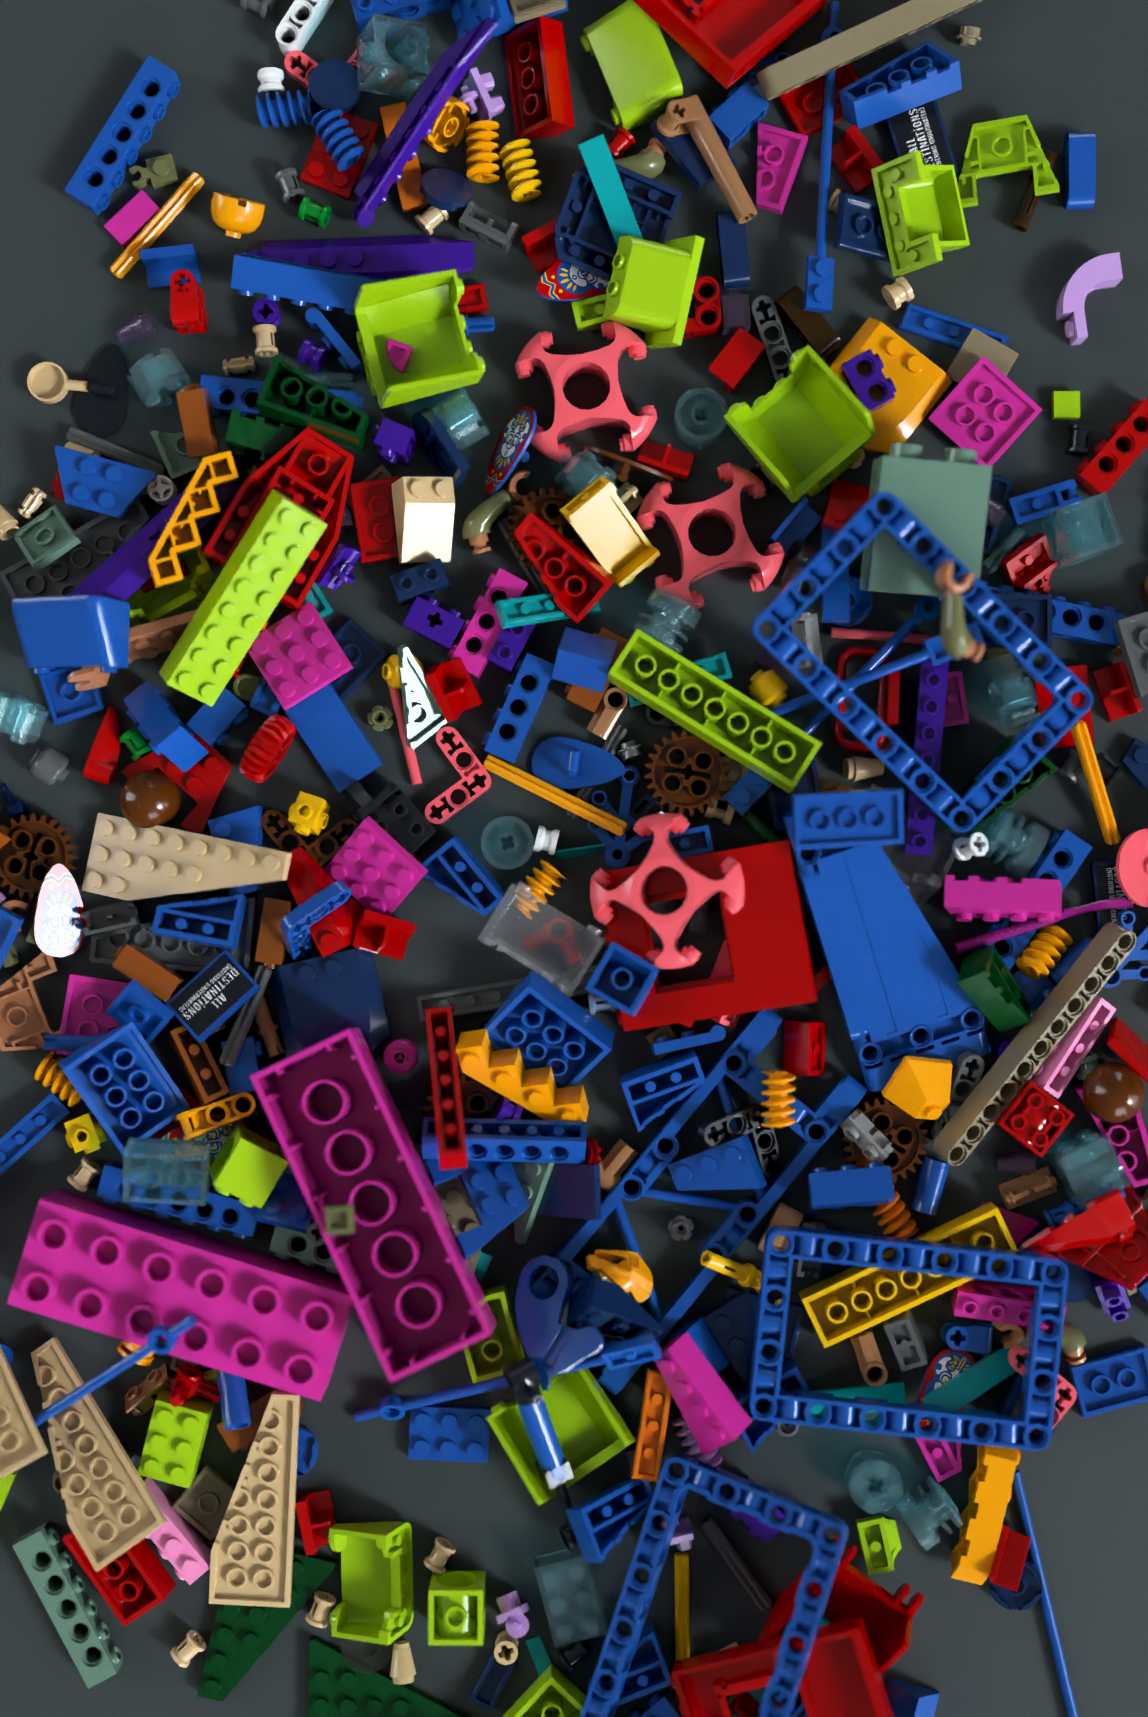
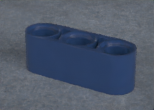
M732 210L716 212V229L723 289L750 286V267L745 223H738Z

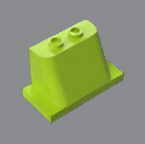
M913 151L871 169L893 277L902 276L942 261V252L958 250L970 245L954 165H923L921 151Z
M629 235L620 237L617 252L612 262L611 280L606 290L607 298L603 317L644 332V342L649 349L681 346L705 239L695 235L669 240L665 244Z

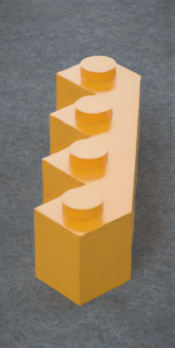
M231 451L204 457L147 561L155 588L181 582L184 579L176 554L198 549L202 546L195 521L218 515L220 509L213 488L236 482L239 478Z
M487 1029L460 1033L455 1050L464 1074L523 1106V1108L544 1120L587 1121L589 1104L583 1085L557 1088L551 1066L525 1070L519 1047L493 1051Z
M977 1445V1468L969 1478L968 1505L960 1515L959 1542L951 1552V1578L983 1585L989 1577L1003 1527L1002 1523L1007 1503L1011 1499V1486L1016 1465L1020 1461V1449Z

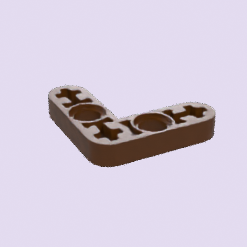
M275 809L268 810L263 814L261 820L264 830L281 851H292L284 847L283 840L287 835H294L298 841L295 849L304 846L306 852L321 867L332 860L343 847V845L340 846L338 839L332 836V833L336 831V834L339 836L344 832V824L348 826L354 825L353 833L359 826V823L355 820L343 819L308 845L303 837L294 831L295 827L288 821L283 812ZM270 815L274 817L280 816L281 819L278 821V824L282 829H285L286 826L289 827V830L282 832L278 838L275 834L280 831L275 826L269 827L268 825L270 823ZM346 835L340 840L345 844L350 836ZM326 839L332 840L335 844L334 851L329 855L324 854L320 849L322 841Z

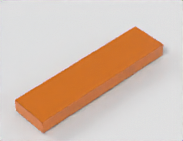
M405 102L379 107L386 139L406 110ZM416 153L415 157L411 161H407L403 167L402 176L397 182L403 213L429 207L426 196L420 192L422 174Z
M647 1368L631 1474L633 1479L658 1482L671 1401V1392L659 1369Z

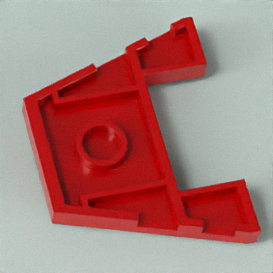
M193 731L195 734L193 737L205 746L209 753L186 773L163 753L157 755L154 751L121 770L128 779L141 771H156L158 768L198 803L180 825L189 832L204 835L206 825L209 819H211L214 812L213 809L219 795L221 796L234 764Z
M1124 1177L1119 1183L1126 1195L1124 1200L1136 1224V1231L1133 1232L1134 1235L1121 1243L1117 1240L1110 1244L1097 1245L1092 1251H1088L1083 1247L1055 1251L1053 1253L1132 1291L1148 1275V1215L1139 1198L1132 1190L1129 1181Z

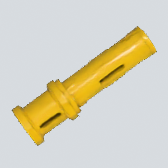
M708 1250L702 1253L700 1258L701 1265L734 1278L742 1287H752L759 1293L761 1271L755 1265L750 1263L742 1265Z

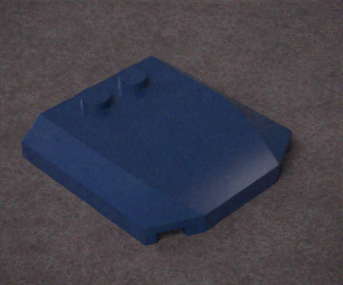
M615 163L643 239L662 244L669 224L676 212L682 192ZM585 166L574 175L554 227L556 258L563 263L610 282L613 271L612 262L617 252V246Z
M354 948L332 953L323 958L319 956L276 966L275 969H271L272 974L269 981L287 1058L349 1028H360L371 1052L392 1035L374 953Z

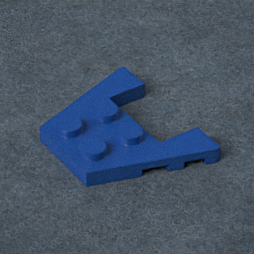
M429 1159L424 1163L433 1186L457 1177L460 1178L478 1220L479 1227L460 1233L455 1237L464 1261L473 1256L476 1251L486 1245L495 1235L505 1229L530 1206L511 1162L467 1160L468 1167L440 1170V1163L437 1159Z

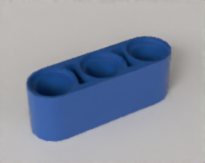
M1067 132L1063 144L1064 210H1092L1096 195V135L1094 132Z

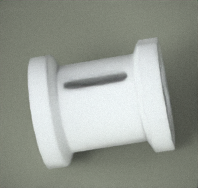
M980 832L972 833L968 838L959 837L952 844L953 854L960 861L969 860L972 856H983L989 849L987 838Z

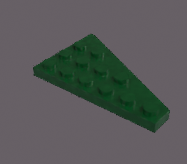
M293 1549L290 1608L219 1604L197 1696L224 1702L332 1572L337 1559L316 1554L306 1556L305 1552Z
M311 1636L309 1639L308 1717H469L459 1710H452L441 1701L438 1703L425 1696L424 1692L409 1684H393V1678L390 1677V1674L385 1675L371 1668V1665L353 1655H347L336 1646L333 1648L318 1640L317 1636Z

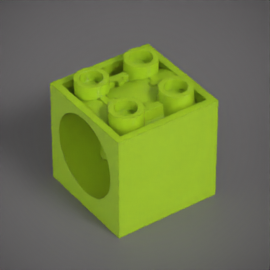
M236 1123L214 1159L209 1171L216 1191L225 1196L232 1194L238 1197L239 1202L247 1207L252 1208L254 1205L262 1208L289 1161L281 1145Z
M445 1570L444 1574L432 1571L428 1589V1645H483L486 1625V1570Z

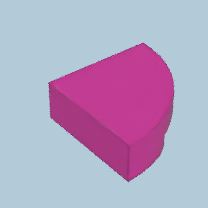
M388 338L386 343L388 358L396 370L405 374L414 349L412 346Z

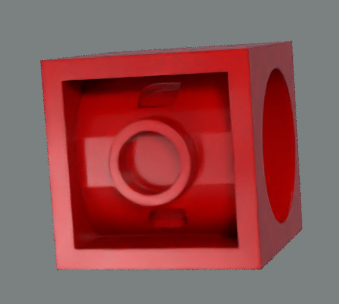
M1029 1080L994 1124L1027 1150L1042 1158L1074 1117V1114Z

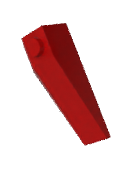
M532 511L514 531L527 556L541 575L543 583L547 585L553 595L557 606L577 624L617 580L597 561Z
M301 846L288 852L292 853L286 881L298 906L335 882ZM351 897L341 906L309 927L310 934L322 958L353 942L357 920L363 910Z
M1116 1188L1087 1203V1209L1082 1214L1074 1215L1071 1213L1066 1216L1065 1220L1060 1223L1059 1228L1056 1229L1055 1226L1048 1227L1021 1244L1022 1250L1049 1253L1110 1244L1117 1240L1121 1243L1134 1235L1133 1232L1136 1231V1224L1119 1188Z

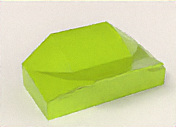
M607 294L571 302L577 331L601 329V323L611 321L603 317Z
M882 1515L855 1520L868 1575L871 1576L895 1570L894 1559L902 1548L896 1520L886 1519Z

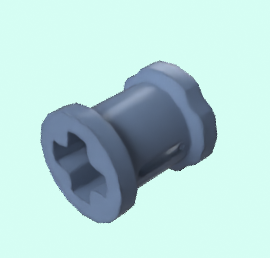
M587 992L591 1015H595L599 1011L611 1009L613 1012L617 1011V1007L607 1001L596 1003L605 1000L591 992Z

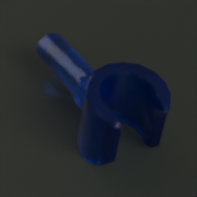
M6 783L0 784V788L8 802L7 809L9 813L16 817L22 814L26 815L28 812L25 802L23 800L15 802Z

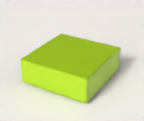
M1053 391L1051 393L1052 420H1078L1080 418V391Z

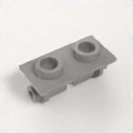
M801 613L791 623L792 634L823 663L817 613ZM803 659L798 665V669L811 667L808 659Z
M855 1110L839 1125L843 1129L845 1136L854 1141L862 1149L864 1156L874 1163L882 1162L894 1150L890 1146L892 1143L879 1130L873 1135L869 1133L875 1125L863 1112L859 1113Z

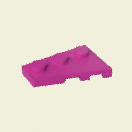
M758 122L757 208L782 215L808 143V136Z

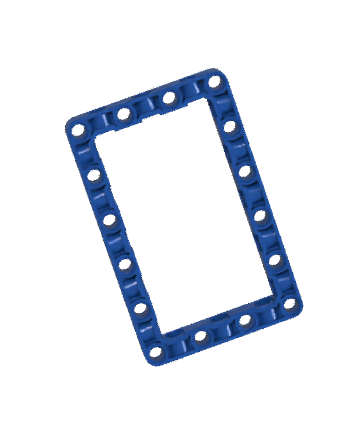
M881 492L870 497L754 618L750 627L751 634L944 824L956 832H968L1090 709L1093 703V695L975 576L970 587L960 592V595L963 596V607L976 618L975 622L997 644L1003 645L1014 656L1013 660L1035 682L1041 683L1052 694V704L1039 717H1034L1012 740L1014 743L1000 757L996 756L975 777V782L962 796L957 795L787 629L882 529H886L899 542L897 545L920 568H925L934 578L939 566L950 559L954 567L952 573L954 583L958 577H962L963 573H972L902 502L889 492ZM879 499H884L888 503V511L884 515L880 514L876 509V503ZM919 538H923L927 542V549L923 554L916 550L915 545ZM840 540H845L849 544V552L846 555H841L837 551V544ZM802 580H806L811 586V590L806 596L800 595L797 589L798 584ZM998 615L1002 616L1005 622L1001 630H996L994 627V619ZM767 620L772 625V632L764 637L759 633V625ZM1036 654H1040L1043 662L1036 669L1032 664V660ZM803 659H808L811 663V670L807 674L802 675L798 670V665ZM1078 692L1081 697L1078 705L1073 706L1071 704V696ZM847 697L850 701V707L847 711L840 712L837 704L841 698ZM1040 732L1042 740L1040 744L1034 746L1031 741L1034 733ZM886 735L889 741L888 746L883 750H879L876 742L879 737ZM1001 771L1003 780L1000 784L994 785L993 776L996 772ZM921 773H925L927 777L925 785L917 787L915 784L916 777ZM958 811H963L965 814L963 822L955 824L954 815Z
M774 1225L767 1230L764 1241L748 1392L750 1411L756 1419L768 1422L1042 1451L1050 1444L1052 1436L1069 1276L1068 1269L1055 1255ZM778 1235H783L787 1238L786 1243L781 1247L773 1245V1239ZM830 1242H840V1249L833 1253L827 1251ZM893 1247L895 1249L892 1257H882V1252L885 1248ZM941 1253L949 1254L946 1263L937 1264V1257ZM793 1259L1035 1285L1034 1304H1031L1027 1335L1030 1338L1028 1358H1025L1022 1391L1024 1392L1022 1412L1019 1411V1414H1016V1416L998 1415L995 1411L968 1408L953 1410L944 1409L941 1405L908 1402L907 1405L889 1403L886 1399L854 1396V1399L834 1397L832 1393L800 1390V1393L780 1391ZM996 1259H1002V1267L998 1270H992V1262ZM1051 1265H1057L1056 1273L1052 1276H1046L1047 1268ZM776 1289L781 1292L777 1300L772 1301L767 1298V1294L771 1290ZM1046 1319H1050L1051 1326L1046 1330H1041V1323ZM766 1344L775 1346V1350L771 1354H764L761 1352V1349ZM1039 1374L1046 1375L1042 1383L1035 1384V1378ZM765 1398L770 1401L765 1408H758L756 1406V1402L759 1399ZM819 1404L823 1406V1410L819 1414L810 1412L814 1405ZM871 1410L878 1412L877 1416L872 1420L864 1418L865 1414ZM929 1416L932 1418L928 1425H919L923 1417ZM981 1422L986 1423V1426L982 1431H974V1427L976 1426V1424ZM1040 1429L1038 1436L1034 1438L1029 1437L1031 1430Z
M675 1454L666 1460L662 1467L580 1717H614L688 1489L705 1495L707 1500L735 1512L740 1510L757 1517L759 1522L787 1534L792 1532L809 1539L811 1544H813L814 1550L810 1562L805 1568L795 1599L796 1606L790 1621L787 1623L777 1654L779 1658L775 1670L769 1679L759 1710L761 1711L760 1717H790L848 1538V1528L845 1522L838 1517L687 1454ZM674 1462L680 1463L683 1466V1476H679L674 1472ZM724 1484H730L734 1488V1497H729L724 1493ZM776 1505L784 1507L787 1513L786 1518L782 1519L776 1516L774 1512ZM657 1515L665 1518L666 1528L658 1526L656 1523ZM826 1528H835L839 1532V1540L834 1541L828 1538ZM639 1568L647 1570L649 1580H643L639 1576ZM809 1582H817L821 1586L822 1593L814 1594L811 1592ZM622 1621L630 1624L631 1633H626L622 1629ZM793 1636L800 1637L804 1642V1648L795 1647L791 1638ZM604 1674L612 1677L614 1686H610L605 1682ZM774 1691L784 1693L787 1701L782 1703L776 1700Z

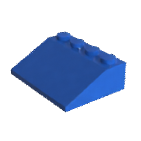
M534 970L514 988L483 1028L487 1029L491 1046L496 1051L519 1047L525 1070L551 1066L557 1088L575 1086L612 1050L614 1032Z
M132 1021L80 1047L57 1063L122 1155L174 1120L176 1115L185 1112L191 1107Z

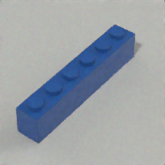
M237 252L234 255L231 288L237 289V293L241 295L253 296V292L261 293L268 300L280 301V297L291 299L290 303L306 306V303L310 302L317 304L318 309L332 311L333 307L344 309L343 313L354 315V303L360 287L366 284L389 280Z

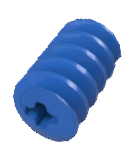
M307 89L305 98H303L300 90H297L294 99L289 91H286L285 99L283 100L279 92L275 93L274 100H271L269 94L265 93L264 101H261L258 94H256L257 114L264 129H268L270 121L274 128H279L280 120L285 127H289L291 118L295 126H300L301 118H303L306 125H310L313 117V107L309 89Z
M328 108L315 114L310 123L315 128L317 136L321 137V142L326 146L327 153L332 156V161L337 165L338 171L342 172L350 169L358 162L365 148L357 146L359 143L358 137H351L354 130L351 127L346 128L348 120L346 118L340 119L343 115L342 110H331Z

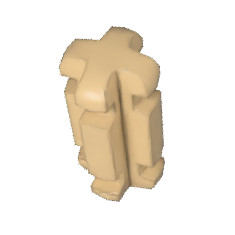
M249 356V359H245V357L232 358L229 362L227 359L223 360V371L226 375H230L231 372L233 374L248 373V370L252 372L256 370L255 360L252 356Z
M33 487V493L27 495L21 504L23 506L22 509L18 508V513L29 520L32 519L31 514H35L43 503L41 501L42 498L47 496L37 487Z

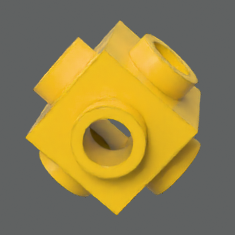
M300 791L296 802L292 803L289 808L288 821L295 827L294 831L301 835L309 836L311 833L319 836L321 830L328 824V813L331 807L325 799Z
M92 1112L64 1123L67 1131L65 1134L67 1144L70 1148L74 1149L75 1153L84 1150L86 1155L101 1149L99 1144L107 1140L105 1136L107 1133Z

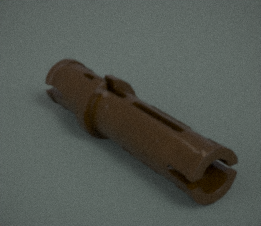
M1043 150L1052 170L1058 156L1052 151ZM1033 171L1030 173L1029 185L1011 224V227L1019 232L1027 231L1041 195L1035 196Z

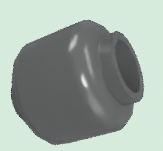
M47 746L44 749L40 747L28 763L31 766L30 773L46 785H53L56 781L62 783L70 772L66 768L69 763L68 757L51 746Z

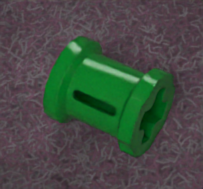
M305 196L299 208L298 219L302 221L307 219L319 224L320 228L325 229L331 216L332 207L311 201L310 197Z
M137 727L127 731L119 738V741L125 743L132 753L134 762L153 751Z

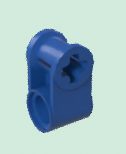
M947 1321L940 1327V1337L950 1348L981 1354L992 1353L994 1332L992 1324ZM956 1331H957V1332L959 1333V1335H958V1336H954V1337H953V1340H952V1339L950 1338V1335H955V1333H956Z

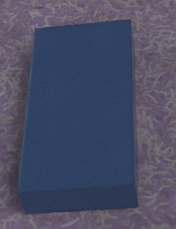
M493 1649L468 1700L492 1712L516 1667L517 1661L515 1660V1662L509 1665L500 1664L495 1659Z

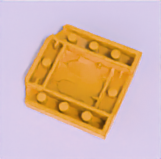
M869 317L829 368L849 389L839 370L841 364L871 349L873 354L877 353L880 356L884 368L881 370L886 379L888 377L891 378L896 388L895 398L889 404L870 413L876 434L861 449L872 453L874 451L889 456L890 443H905L951 385L952 381L941 368L884 323ZM859 364L856 366V370L860 375L866 376L870 374L868 365ZM879 388L869 389V396L872 399L879 400L883 397L882 391Z

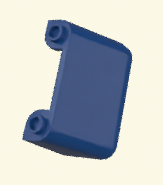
M101 596L12 599V613L27 667L33 669V674L50 675V670H55V667L93 666L99 667L101 673H117L118 668H128L130 603Z

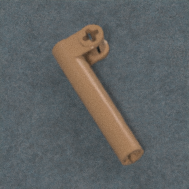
M692 95L687 98L670 101L667 106V112L657 120L656 125L660 133L667 137L690 133L738 223L744 224L757 215V210L699 97Z

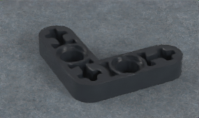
M750 1103L704 1121L699 1126V1140L703 1144L718 1146L748 1134L764 1177L774 1179L782 1171L783 1165L774 1128H760L761 1124L769 1122L768 1118L761 1116V1113L769 1111L765 1106ZM756 1111H759L760 1115L756 1117L757 1120H753V1116L756 1115ZM736 1117L739 1121V1126L737 1130L732 1132L729 1128V1123L732 1118ZM711 1129L722 1130V1132L718 1131L713 1133L712 1138L708 1137V1134L711 1133ZM765 1134L767 1136V1144L765 1147L760 1148L758 1138L760 1135ZM769 1161H770V1162H772V1165L769 1167V1171H768V1170H766V1167L769 1165Z

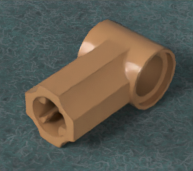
M614 687L605 693L604 698L586 728L588 731L607 740L623 709L626 707L627 695L625 691ZM617 692L622 695L623 703L619 707H612L608 703V697L610 694Z
M621 1138L615 1143L604 1159L597 1162V1164H600V1189L605 1194H609L622 1177L621 1174L638 1154L632 1146Z
M778 1201L769 1216V1224L756 1247L763 1252L766 1232L774 1225L799 1227L803 1213ZM778 1235L773 1239V1245L781 1247L786 1243L787 1238L783 1235Z
M863 1330L851 1336L850 1340L863 1379L872 1387L884 1385L887 1381L888 1373L883 1365L872 1330ZM871 1367H879V1375L875 1378H869L867 1375L868 1370Z

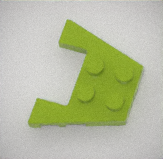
M1027 115L972 125L958 184L962 208L978 206L976 185L978 178L1030 169L1033 170L1035 196L1060 192L1059 183L1051 170L1050 163L1045 157L1039 139Z

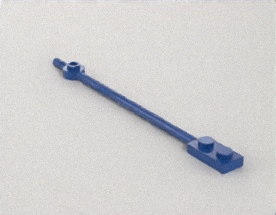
M836 1L829 3L828 27L820 35L818 43L843 32L838 28L839 3ZM836 70L825 74L815 256L809 255L806 258L803 311L829 314L832 311L835 264L834 258L826 257Z
M920 596L913 606L914 615L855 675L876 668L921 622L935 620L941 613L942 597ZM930 603L933 607V610L926 611L924 609V604ZM857 687L851 688L849 690L853 692ZM847 697L841 698V699L839 700L838 704H837V707H838ZM823 706L801 730L811 735L831 713ZM749 770L722 798L742 816L773 783Z
M975 621L965 624L967 631L971 632V638L976 640V644L978 642L985 644L978 624ZM941 634L924 640L926 645L924 650L847 678L841 682L848 689L928 659H931L933 666H936L954 658L949 656L944 650ZM811 693L771 707L768 710L780 716L815 703L818 700Z
M189 1315L172 1327L166 1324L156 1325L147 1336L146 1344L34 1415L33 1419L36 1426L44 1423L152 1352L160 1355L168 1354L176 1345L177 1336L196 1325V1318L193 1315Z
M653 1334L640 1335L624 1341H614L611 1344L602 1345L600 1354L588 1357L569 1371L561 1374L606 1364L609 1370L661 1359V1348ZM503 1376L405 1400L398 1395L390 1394L379 1401V1406L354 1411V1420L359 1422L376 1417H382L386 1420H399L405 1416L406 1410L509 1386Z

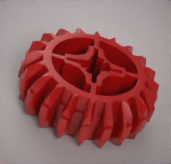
M274 714L267 721H264L244 751L245 753L240 762V772L249 780L259 784L267 780L273 771L277 769V766L290 748L296 734V725L291 723L286 717Z

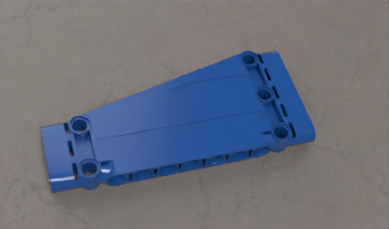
M792 812L785 814L783 819L792 845V853L798 864L799 869L797 873L841 1016L849 1039L853 1042V1050L857 1055L867 1090L871 1092L883 1090L905 1055L951 1060L952 1066H954L960 1054L964 1051L974 1050L980 1056L988 1054L991 1051V1047L984 1027L982 1011L957 984L959 976L957 970L881 845L812 849V853L808 857L803 858L800 855L801 850L793 849ZM970 1011H974L973 1017L970 1020L964 1021L965 1015ZM923 1028L922 1035L914 1038V1032L917 1029ZM873 1046L871 1053L862 1054L865 1047Z

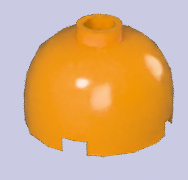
M451 95L434 120L431 133L423 139L438 152H448L449 150L446 148L452 143L456 147L466 135V128L470 124V119L467 117V111L470 112L469 107L463 101Z
M213 192L211 215L216 225L225 229L226 236L240 239L241 234H250L256 231L262 222L265 209L264 204L241 197L237 198L232 195Z

